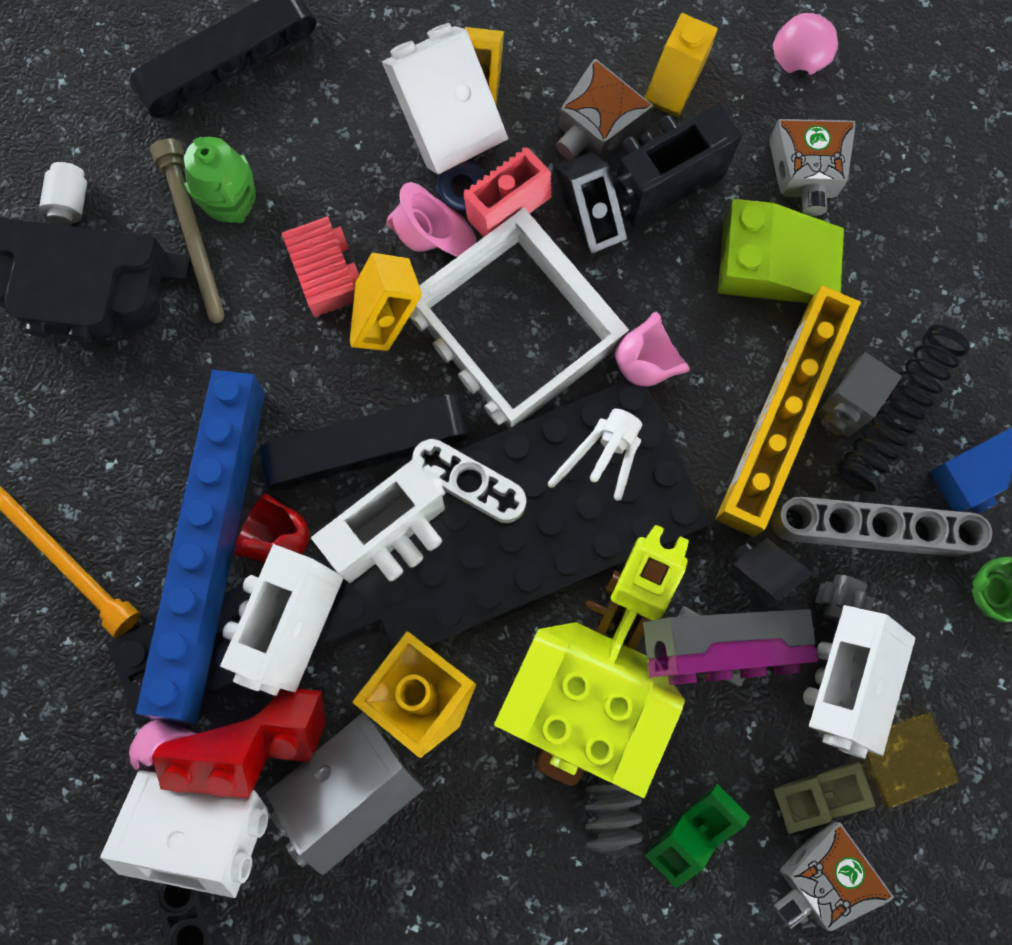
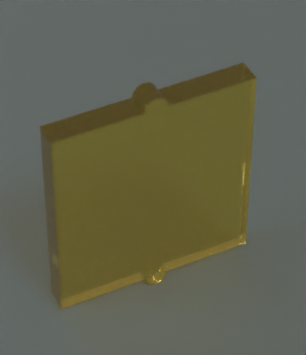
M926 712L892 725L883 756L867 751L866 758L871 768L868 774L871 777H875L887 808L895 807L960 782L947 752L950 745L947 742H943L931 712Z

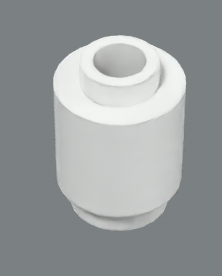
M56 162L45 173L39 212L46 217L49 223L71 226L72 223H77L82 219L87 188L84 171L70 163Z

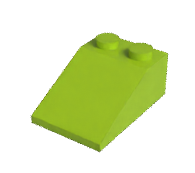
M732 199L723 219L718 294L808 303L821 285L841 293L844 228L775 203Z

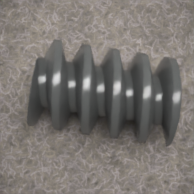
M585 771V774L598 778L597 783L585 787V792L598 797V801L585 806L586 811L598 815V820L585 824V829L598 834V839L587 842L586 848L605 855L643 854L642 851L630 847V845L643 840L641 832L630 828V826L642 822V815L629 810L630 807L642 803V797Z

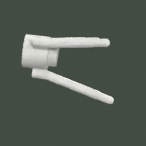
M613 409L607 420L600 419L593 432L548 481V486L554 488L594 443L602 437L600 442L605 449L590 476V480L592 482L599 480L614 452L621 454L626 450L614 493V499L617 501L621 500L634 454L641 443V439L637 435L642 427V422L627 411Z

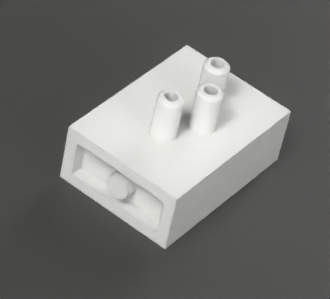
M450 23L433 28L427 33L429 39L417 45L413 41H409L396 46L390 51L392 57L382 61L426 167L438 175L508 140L467 29L451 27Z
M412 459L318 531L311 539L337 573L348 583L353 582L375 564L389 581H394L402 575L403 569L390 554L392 550L396 549L407 565L413 568L423 560V555L410 540V536L415 533L429 551L434 550L442 543L441 537L429 522L445 510L442 498L446 494L442 488L444 484L428 464L421 469L416 461Z
M273 544L259 578L250 575L243 583L244 591L251 594L249 601H244L239 607L238 612L241 617L239 624L230 621L223 628L224 638L231 640L220 667L236 673L233 682L255 691L261 690L275 696L278 695L280 689L296 692L341 586L343 577L312 558Z
M844 605L833 644L822 641L817 647L818 658L828 660L826 668L820 667L815 673V681L821 685L820 689L809 687L803 694L805 704L814 706L809 727L824 734L822 742L839 748V751L863 759L866 758L867 751L881 756L884 754L915 642V637L888 615Z
M139 770L100 858L119 875L236 898L241 883H244L249 877L252 867L251 855L257 838H260L266 830L268 808L255 790L252 791L249 799L160 790L155 772Z

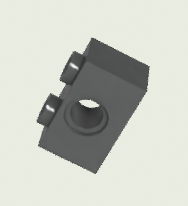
M864 352L838 378L814 415L822 420V425L828 431L836 435H845L849 438L876 416L902 376L867 352Z

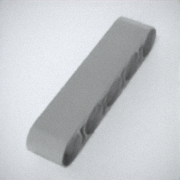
M793 497L779 506L771 517V527L775 535L783 540L792 542L960 557L986 548L992 539V528L987 519L979 514L970 512ZM787 510H794L801 515L803 520L801 529H796L789 525L786 518ZM830 514H836L842 518L845 525L843 533L832 529L829 522ZM874 517L884 522L887 530L885 537L875 533L872 526ZM916 522L922 523L927 528V541L922 540L917 535L915 529ZM960 526L967 529L970 534L969 545L964 543L959 537L958 531Z

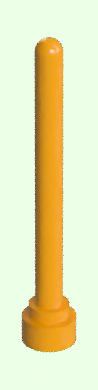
M0 486V511L100 611L99 617L103 620L102 627L113 638H118L129 632L139 621L141 613L129 601L122 602L119 598L114 600Z

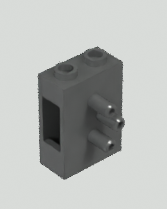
M362 712L314 752L311 762H302L265 794L274 809L270 813V818L276 827L284 835H288L290 842L286 845L289 854L301 867L309 864L321 875H324L366 838L375 833L379 827L422 792L424 788L385 731L366 713Z

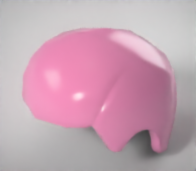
M802 13L794 16L776 35L773 43L775 59L788 73L796 70H805L808 72V75H812L816 71H820L833 61L838 50L835 27L827 18L818 14Z

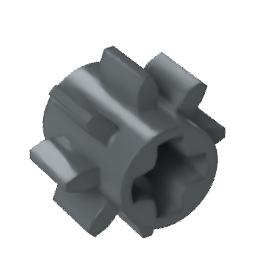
M837 574L834 577L833 583L826 581L825 584L821 583L815 603L824 605L822 616L825 619L839 624L844 605L871 611L875 598L866 596L867 584L863 581Z

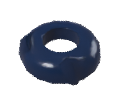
M466 160L438 175L436 195L455 211H466L464 198L458 197L452 192L450 183L456 178H465L471 185H477V180H483L485 173L477 164Z

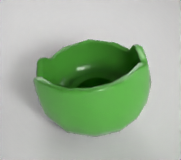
M998 557L988 561L980 568L972 582V593L975 604L985 616L1003 623L1012 622V557Z

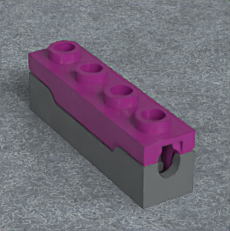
M810 609L680 616L643 622L647 659H649V678L668 676L669 685L697 683V673H705L706 682L733 679L732 670H740V678L768 676L767 667H773L774 675L801 673L800 664L818 662L817 651L814 647L815 637Z

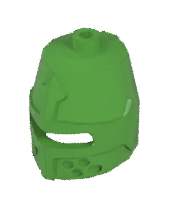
M202 136L196 138L184 155L185 188L194 203L207 216L222 222L243 223L255 203L257 192L253 173L244 154L240 156L220 138Z

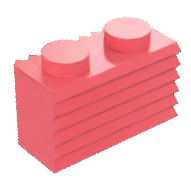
M522 148V152H516V157H510L509 162L503 161V166H497L496 171H490V176L484 175L483 180H477V185H471L470 190L464 189L468 221L484 238L521 209L525 208L530 214L552 197V183L550 181L552 180L550 177L552 174L550 170L529 148Z
M327 216L282 232L308 306L314 317L341 309L354 302L355 282L359 277V273L354 262L346 265L342 252L349 250L341 227L333 229Z

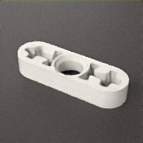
M428 439L422 441L415 448L412 459L416 461L421 469L426 465L422 456L425 453L432 455L435 450L440 452V461L450 468L453 460L459 462L452 469L449 482L442 480L446 476L444 469L436 465L431 467L444 484L442 488L449 494L502 523L514 522L524 513L526 496L523 489L516 483L440 440ZM466 470L476 471L482 478L480 488L471 493L462 491L457 485L458 476ZM490 480L497 483L493 487L494 493L505 497L508 492L515 495L514 503L518 506L516 510L508 508L505 513L498 510V500L489 495L486 503L479 501L486 494Z

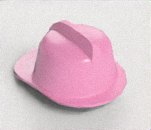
M409 182L402 186L400 189V203L388 216L386 223L408 248L416 252H425L439 247L443 251L458 257L477 243L472 227L458 212L435 198L419 184Z

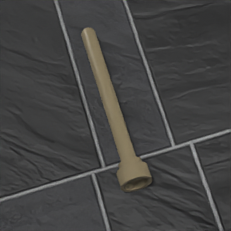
M177 139L159 140L150 147L155 167L160 169L161 173L166 174L208 318L213 323H220L225 316L189 194L184 186L185 181L181 171L184 168L185 153L181 141Z

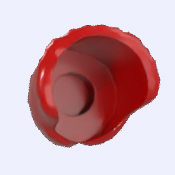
M264 494L259 497L250 510L237 537L232 553L235 556L265 564L272 545L275 544L303 555L310 538L307 522L295 510L282 505L268 494Z

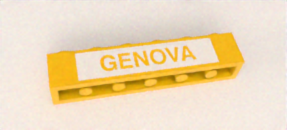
M821 285L808 302L715 520L752 537L765 530L860 306V301Z

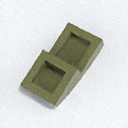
M860 760L774 788L789 834L830 823L832 818L876 807Z

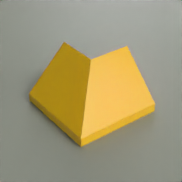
M407 631L352 703L415 755L422 758L460 727L476 684Z

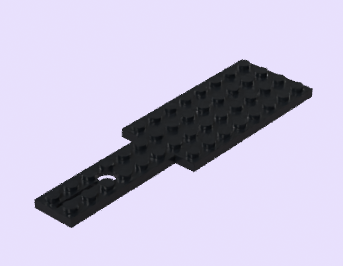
M625 380L459 449V452L516 483L523 489L526 496V506L522 516L514 522L502 523L445 491L446 494L442 497L445 510L429 522L441 537L442 543L434 550L429 551L415 533L410 536V540L423 555V560L413 568L407 565L396 549L392 550L390 554L403 569L402 575L394 581H389L376 564L351 583H348L343 578L314 650L380 621L384 625L393 649L407 631L430 647L627 562L637 539L640 537L646 538L655 525L664 528L660 536L661 546L676 541L680 536L686 537L711 525L709 517L648 387L637 386ZM613 409L627 411L642 422V427L637 435L641 439V443L634 454L621 500H615L614 493L626 450L621 454L614 452L597 482L590 480V476L605 449L600 442L602 437L594 443L554 488L548 486V481L593 432L600 419L607 420ZM440 458L426 463V465L428 464L430 467L436 465L444 469L446 476L442 480L449 482L451 471L459 462L453 460L450 468L443 464ZM473 470L463 471L457 478L458 487L467 493L478 490L482 484L481 476ZM490 480L486 494L479 501L486 503L489 495L498 500V510L505 513L508 508L516 510L518 506L514 503L515 495L508 492L505 497L494 493L493 487L497 483ZM382 482L334 501L333 503L338 515H341ZM322 552L309 557L337 572ZM243 585L224 593L215 637L216 642H214L203 697L235 684L233 679L236 673L220 667L231 642V640L224 638L223 628L228 622L233 621L239 616L240 605L246 600L249 601L251 594L244 591ZM156 622L106 642L136 724L151 720V718L136 714L145 674L143 671L146 669Z

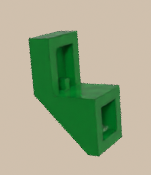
M716 784L691 803L647 850L644 856L675 888H678L702 871L716 847L744 828L750 816Z

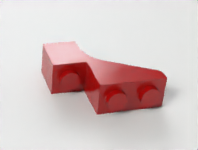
M280 689L278 695H274L271 702L250 719L160 744L152 755L160 790L249 799L267 758L311 762L326 725L321 691L297 689L296 692Z

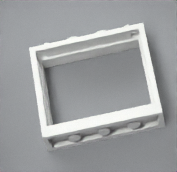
M525 208L518 211L419 285L422 297L409 316L421 332L427 329L436 341L432 344L441 358L447 363L453 360L462 371L458 376L464 386L472 394L478 391L486 400L487 404L484 408L497 425L504 422L509 429L524 422L614 352L618 342L629 332L624 323ZM519 242L602 341L516 408L512 409L430 308Z

